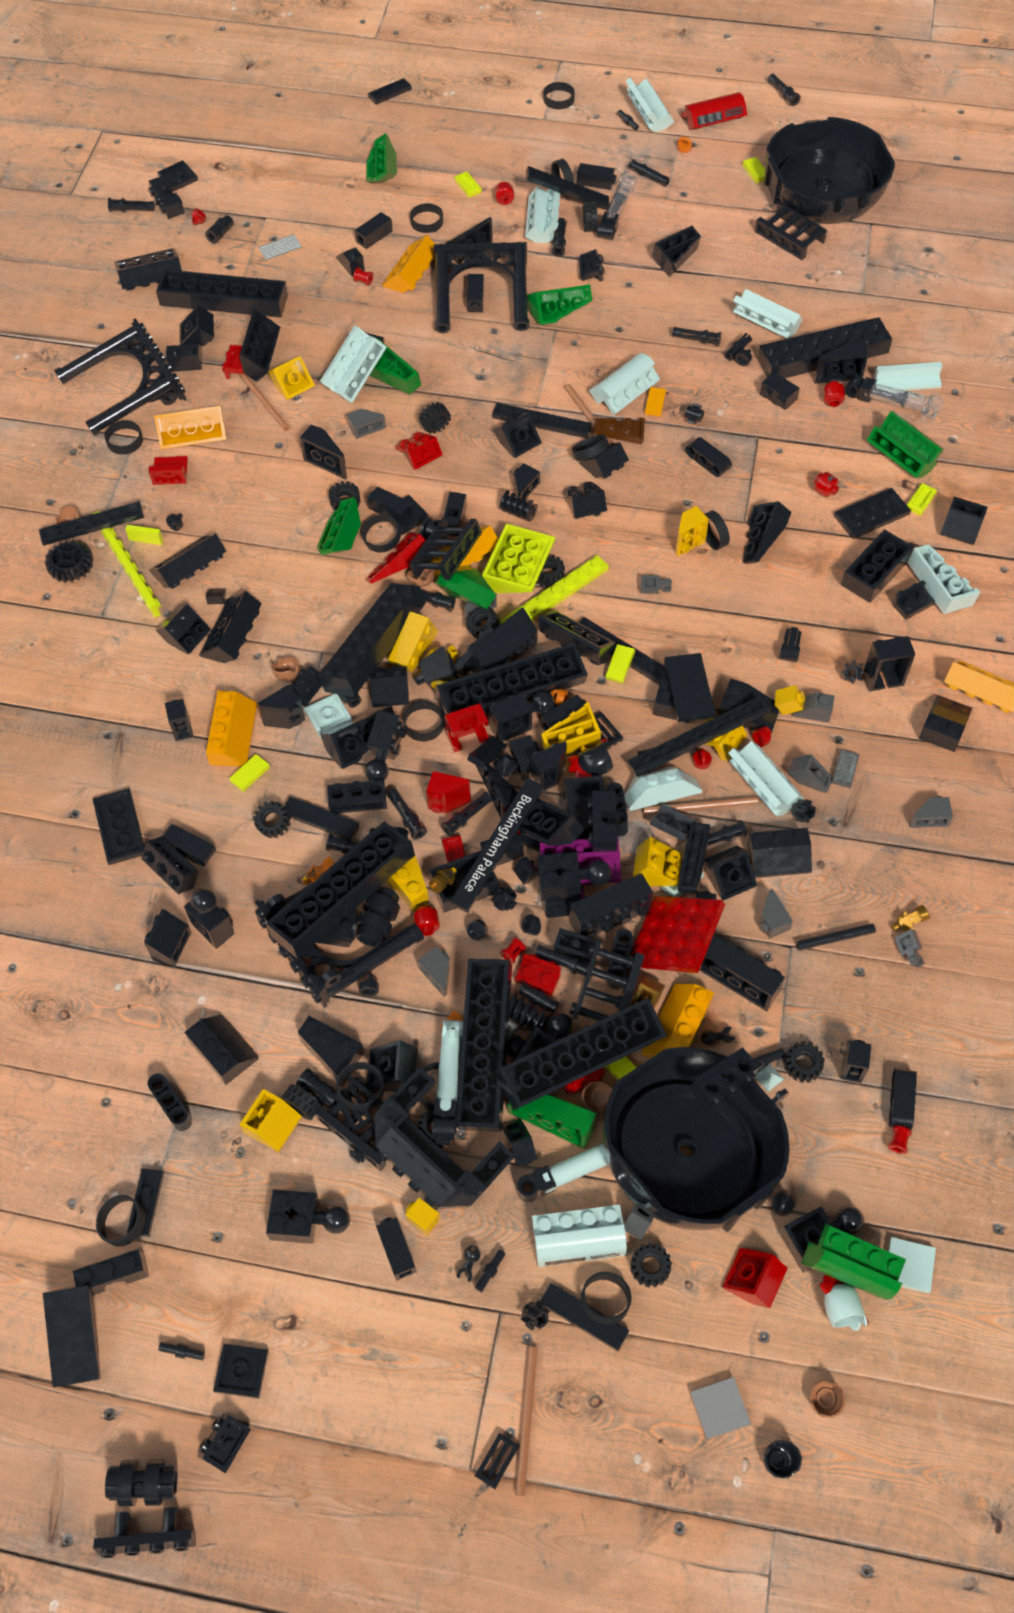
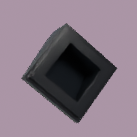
M226 588L208 589L206 593L207 604H225Z

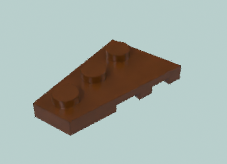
M596 418L594 434H604L608 438L642 445L645 418H639V420H632L631 418H625V420Z

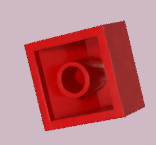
M433 771L426 789L428 810L447 814L470 803V779Z
M740 1247L722 1288L753 1305L770 1309L788 1267L773 1254Z

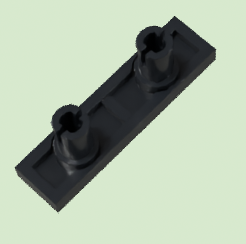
M175 1507L164 1509L163 1531L129 1535L130 1513L118 1512L115 1514L114 1536L94 1538L93 1549L101 1558H113L115 1554L125 1553L126 1556H137L142 1551L159 1554L163 1553L164 1549L187 1551L188 1547L196 1546V1535L192 1529L177 1530L178 1509Z

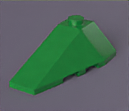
M590 284L540 291L527 295L529 310L539 325L555 323L576 309L593 301Z
M467 565L459 566L450 580H444L442 574H440L436 581V584L449 596H454L459 600L487 609L497 596L476 568Z

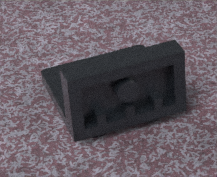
M585 482L582 486H570L567 490H563V495L571 501L574 519L607 511L605 492L593 482Z

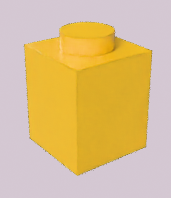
M797 685L776 690L775 706L782 715L803 710L805 694L803 691H800Z
M420 1198L416 1202L412 1201L405 1210L406 1221L425 1236H428L440 1221V1213Z

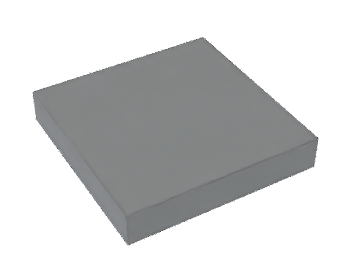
M734 1377L690 1392L706 1440L751 1425Z

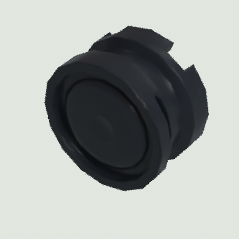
M429 516L424 518L420 534L425 540H427L440 521L439 519L433 520Z

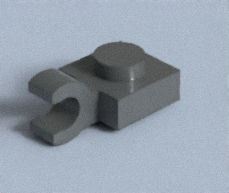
M641 575V594H659V589L663 592H671L672 579H659V575Z
M910 929L895 937L901 956H908L911 966L916 965L918 968L924 965V960L918 953L922 946L916 930Z

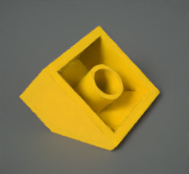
M301 356L268 371L274 386L286 400L315 386Z

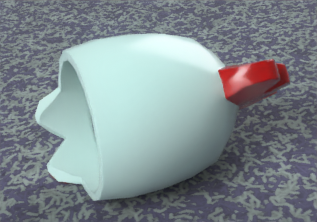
M824 1275L823 1282L819 1286L825 1293L824 1304L826 1314L832 1327L849 1326L852 1330L858 1331L861 1324L864 1326L869 1325L856 1289L851 1285Z

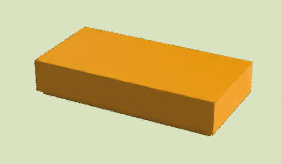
M650 387L645 415L661 417L666 389Z

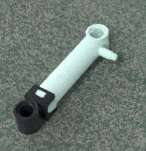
M443 1020L432 1139L453 1140L463 1021Z
M604 1143L550 1167L546 1165L533 1171V1176L523 1175L517 1182L518 1197L526 1202L536 1199L538 1191H540L541 1196H545L556 1191V1188L609 1165ZM530 1184L534 1189L531 1192H524L522 1187Z

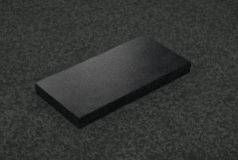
M891 487L835 511L834 517L849 536L855 539L910 515L911 510Z
M701 653L665 657L664 663L678 722L715 718L716 713Z
M130 788L93 798L108 865L142 856L145 845Z
M90 1284L42 1293L52 1387L99 1380L101 1377Z

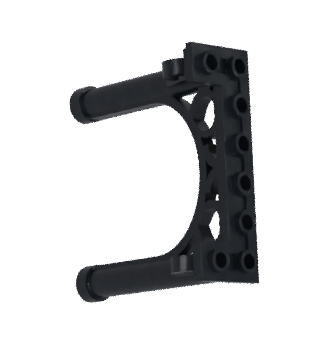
M527 242L433 244L436 267L435 330L438 333H447L451 329L449 289L452 280L460 272L473 267L495 268L510 278L513 284L514 328L517 331L529 329L526 279ZM508 258L509 261L502 264L497 259ZM454 259L464 260L460 265L454 264L452 261ZM512 265L514 267V274L509 269ZM450 267L453 270L448 275V268Z
M136 318L133 319L134 322L131 323L133 326L64 367H58L54 370L62 384H65L111 356H130L141 364L143 377L137 390L126 399L85 422L94 436L98 435L99 431L148 402L161 400L164 405H171L177 400V397L180 401L182 399L184 401L187 400L184 395L186 391L181 383L178 384L180 380L176 373H171L173 372L172 367L169 363L165 364L166 358L162 352L158 353L160 349L155 342L152 344L154 340L149 332L145 333L147 332L143 323L139 324ZM145 349H147L150 352L148 354H143L145 352ZM155 361L158 366H151V364ZM159 373L156 379H149L151 374Z
M308 886L286 898L282 894L274 895L266 904L263 900L254 901L257 908L254 911L263 929L267 928L266 922ZM413 922L364 955L352 960L329 958L320 953L314 946L309 948L298 959L279 943L280 948L278 949L284 959L288 957L291 961L289 965L295 974L298 972L301 975V983L306 989L309 987L312 992L311 996L316 1004L321 1003L323 1008H325L327 1003L330 1002L329 999L414 943L418 944L424 940V935ZM268 933L269 938L275 944L277 941ZM309 957L313 960L310 964V969L301 958ZM319 964L330 966V970L322 976L315 972V968ZM336 968H346V969H344V970H342V971L339 972Z

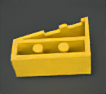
M413 612L409 613L388 659L393 666H407V671L411 673L414 671L439 632L430 618Z
M589 702L585 703L584 707L578 711L572 712L568 718L562 722L559 721L541 734L543 749H547L555 743L566 741L567 754L581 750L582 745L588 748L597 745L601 741V731Z
M415 855L387 880L412 912H415L418 907L429 902L428 891Z

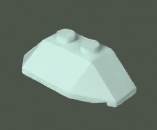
M669 766L646 772L638 777L635 776L624 796L629 811L699 794L702 793V789L696 778L675 767Z

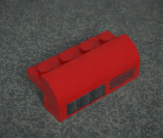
M740 92L685 105L686 111L681 112L682 118H687L689 130L748 116L745 99Z

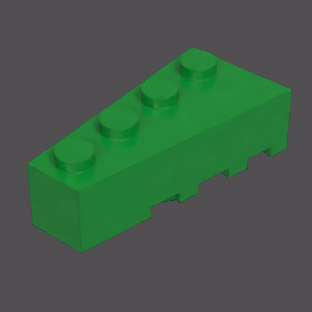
M386 346L387 348L369 376L410 395L421 386L419 373Z
M548 1094L514 1111L510 1103L508 1104L509 1114L582 1149H585L595 1129L597 1113Z

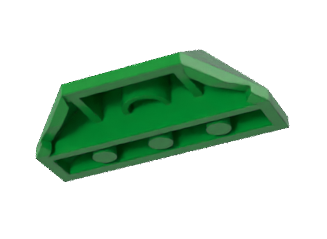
M385 133L374 140V146L366 161V181L368 183L385 182L397 175V154L388 135Z
M354 497L342 500L339 503V507L329 518L317 546L321 555L340 553L351 550L361 525L358 506Z

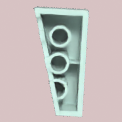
M929 544L913 549L907 563L918 579L926 582L925 589L935 600L943 614L974 605L980 591L977 588L973 589L965 577L961 578L953 566L947 565L944 562L945 559Z

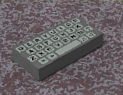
M840 750L832 784L851 788L859 754Z

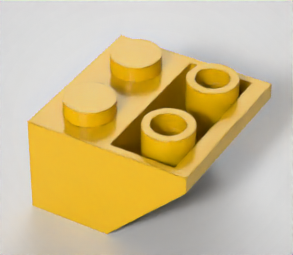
M697 506L682 513L676 546L677 557L688 553L691 549L701 546L706 542L709 519Z
M649 837L636 849L633 877L642 873L650 887L677 886L680 877L682 854Z
M262 1089L239 1125L244 1134L279 1153L301 1120L302 1115L281 1098Z

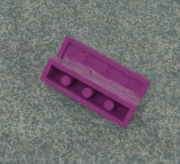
M618 837L617 852H593V844H589V839L575 840L572 844L547 846L540 842V855L577 852L579 868H587L591 862L602 860L609 864L612 871L611 878L606 884L622 882ZM588 879L581 880V886L594 885Z

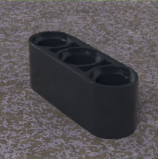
M701 437L696 438L685 447L687 455L715 477H720L732 468L731 460Z
M613 782L606 787V791H616V818H610L611 824H617V837H622L628 833V814L623 787L621 784Z
M170 824L162 834V837L183 857L201 866H205L216 852V848L212 844L174 824Z
M620 929L616 932L612 952L630 957L633 944V934L630 930ZM626 939L628 942L622 943L619 940ZM610 960L608 972L623 977L624 975L627 976L628 968H626L627 965ZM607 981L609 987L614 990L622 988L619 984Z
M894 1068L889 1127L903 1126L910 1130L913 1128L917 1083L916 1071Z
M160 1073L152 1075L147 1083L151 1093L174 1128L178 1131L187 1130L192 1124V1119L187 1109L164 1075ZM163 1083L161 1088L155 1089L157 1084ZM174 1099L171 1105H165L168 1100ZM179 1116H185V1118L182 1121L176 1122V1119Z

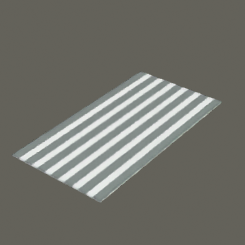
M292 234L258 248L265 259L268 260L298 249L302 245L295 235Z

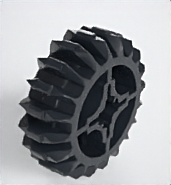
M66 540L65 543L59 542L58 546L53 545V550H48V554L45 555L47 572L53 579L58 580V582L63 580L65 584L68 581L73 583L76 579L80 581V577L86 578L85 573H90V569L93 568L92 553L80 541L75 542L72 540L68 542Z

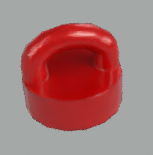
M195 208L191 212L193 225L203 224L206 221V215L202 210Z
M764 726L754 730L752 734L754 742L760 747L768 745L771 740L770 729Z
M704 748L695 752L693 755V765L696 768L707 769L711 765L712 756L709 752L705 751Z

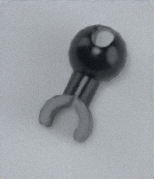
M727 1026L722 1032H715L710 1029L705 1030L701 1035V1040L706 1046H711L718 1040L731 1043L735 1037L724 1035L732 1029L730 1026Z
M475 1245L465 1248L463 1253L465 1263L463 1268L457 1272V1278L460 1279L461 1274L468 1269V1282H471L473 1279L471 1272L473 1264L481 1257L480 1249ZM472 1247H476L475 1252H471Z

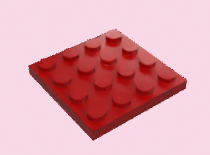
M655 896L630 956L633 957L637 952L645 955L641 968L698 973L726 904L723 900Z

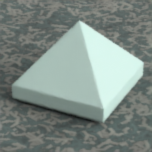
M770 1063L761 1072L756 1074V1080L767 1092L784 1080Z

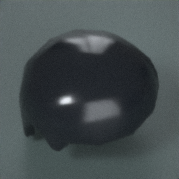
M776 1440L764 1450L763 1463L766 1471L773 1477L787 1479L796 1472H799L802 1456L799 1448L792 1442Z

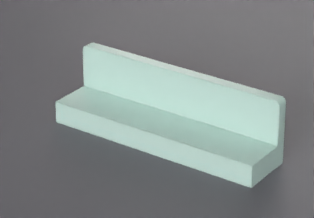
M941 362L877 366L874 379H877V389L893 392L941 388L940 373L942 364Z

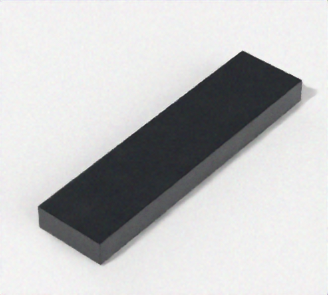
M291 796L284 806L292 819L344 839L345 837L352 839L359 826L358 822Z
M690 824L677 888L678 892L698 893L711 830L710 824Z
M550 1283L540 1300L545 1304V1308L617 1352L629 1333L627 1328L618 1323L603 1325L592 1321L584 1313L580 1300ZM590 1307L597 1314L605 1316L602 1313Z

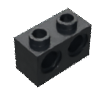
M172 700L165 703L168 722L175 741L194 737L184 700Z

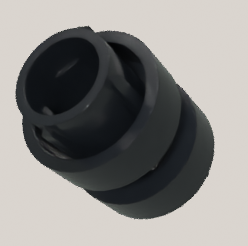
M379 887L365 899L363 904L365 911L359 913L355 922L357 929L355 936L358 941L367 946L376 947L381 941L388 939L392 930L390 922L396 920L400 911V905L398 904L400 898L395 891L387 887Z
M149 1459L146 1467H140L138 1460H122L120 1466H110L107 1470L105 1497L109 1501H117L119 1507L135 1506L138 1498H144L145 1506H161L163 1500H172L176 1496L178 1485L177 1467L166 1465L164 1459Z

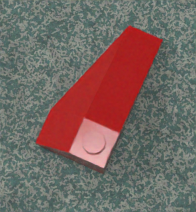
M410 532L394 547L396 551L385 557V563L378 565L365 581L372 584L410 567L409 564L426 540L421 534Z

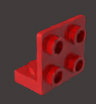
M417 432L410 439H403L395 446L396 450L407 454L414 470L443 456L437 437L423 432Z
M155 457L154 466H149L152 484H186L188 457Z

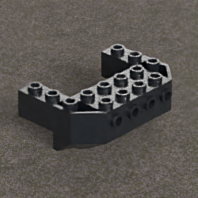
M419 1066L375 1113L376 1155L384 1163L388 1160L393 1165L392 1170L400 1178L404 1175L410 1181L408 1186L416 1193L420 1191L426 1197L423 1200L432 1208L435 1206L438 1209L470 1208L514 1159L515 1155L499 1141L472 1172L469 1170L464 1172L408 1119L410 1110L435 1085V1080Z

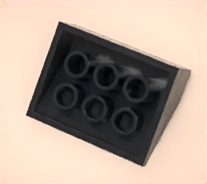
M174 248L114 261L122 289H126V291L133 290L135 286L140 285L141 287H147L153 282L159 284L164 269L182 271L179 257Z

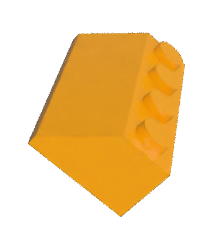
M428 235L423 236L408 246L382 283L383 287L401 293L408 290L412 291L416 287V282L423 277V271H426L430 267L429 263L434 260L433 244L435 243Z
M221 406L154 416L160 449L227 439Z
M491 525L480 526L482 534L460 566H469L473 562L477 563L483 559V555L494 551L498 538ZM447 546L441 551H448L451 546ZM433 557L430 562L440 563L443 558ZM434 570V575L439 578L440 570Z
M958 658L953 662L944 681L947 683V687L953 690L959 688L965 691V695L975 698V696L982 698V702L991 706L996 704L1000 706V710L1006 713L1014 712V682Z
M217 691L206 750L210 765L242 767L248 762L257 702L236 691Z
M674 984L658 1017L667 1037L644 1047L641 1054L651 1059L664 1049L691 1047L712 1003L714 992L696 984Z

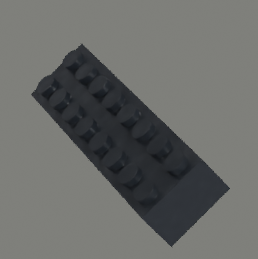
M164 269L156 290L160 306L194 309L198 305L210 311L252 315L254 309H257L265 316L280 318L288 298L286 281Z
M880 317L760 345L758 362L767 377L775 372L783 378H789L817 371L819 357L848 342L864 341L868 358L888 354L892 337Z
M389 584L318 674L325 692L354 697L357 695L395 645L409 613L418 614L426 604L420 586Z
M574 642L436 685L435 694L444 718L446 714L479 703L484 713L488 714V706L508 699L511 695L523 693L526 700L530 701L539 691L550 693L554 689H568L583 684L588 674Z
M382 822L266 922L271 937L298 959L415 856L412 841L387 822Z
M468 959L456 1127L459 1130L502 1132L504 1090L495 1071L505 1066L507 1059L512 964L510 960Z
M649 998L505 1065L496 1070L495 1073L514 1111L667 1037V1034Z

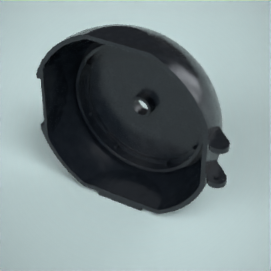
M827 117L826 120L797 125L791 123L780 129L768 143L764 184L768 187L775 205L781 202L815 223H844L862 216L880 200L891 181L895 161L880 134L861 123L838 117ZM823 181H826V182H829L830 184H829V185H824V184H822V182H823ZM833 184L851 190L848 196L835 199L812 197L819 187L828 189Z
M693 1047L664 1049L617 1081L610 1094L604 1115V1149L612 1174L618 1185L636 1206L651 1217L682 1229L712 1230L722 1228L729 1232L740 1217L752 1208L759 1209L774 1191L773 1188L783 1179L786 1173L790 1150L789 1135L784 1116L776 1105L789 1092L786 1089L778 1091L771 1100L754 1080L748 1085L746 1083L742 1084L740 1090L734 1095H726L723 1102L718 1106L711 1105L706 1109L689 1088L695 1078L726 1059L727 1056ZM759 1061L757 1063L760 1068L758 1069L756 1074L761 1072V1069L765 1065L762 1061ZM686 1145L690 1147L693 1155L685 1156L681 1152L680 1146Z

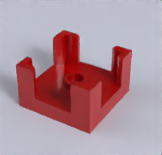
M480 703L445 715L446 735L454 753L462 750L458 739L460 737L476 733L481 744L489 739L484 725L488 726V720Z

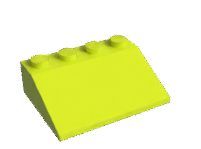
M506 524L482 577H484L495 593L532 592L556 537Z

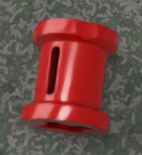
M357 268L354 272L353 280L370 286L373 281V272H365L361 268Z
M513 937L505 950L502 949L500 954L503 959L510 960L511 964H514L517 956L521 952L526 951V946L522 941Z
M894 1126L892 1129L894 1133L892 1142L889 1143L888 1149L895 1153L906 1154L908 1152L906 1147L908 1138L911 1137L912 1131L903 1126Z

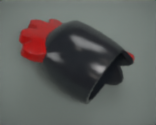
M607 739L601 740L591 749H586L582 745L581 752L577 756L569 757L568 761L571 764L569 772L575 773V778L604 775L613 769V763L607 750Z

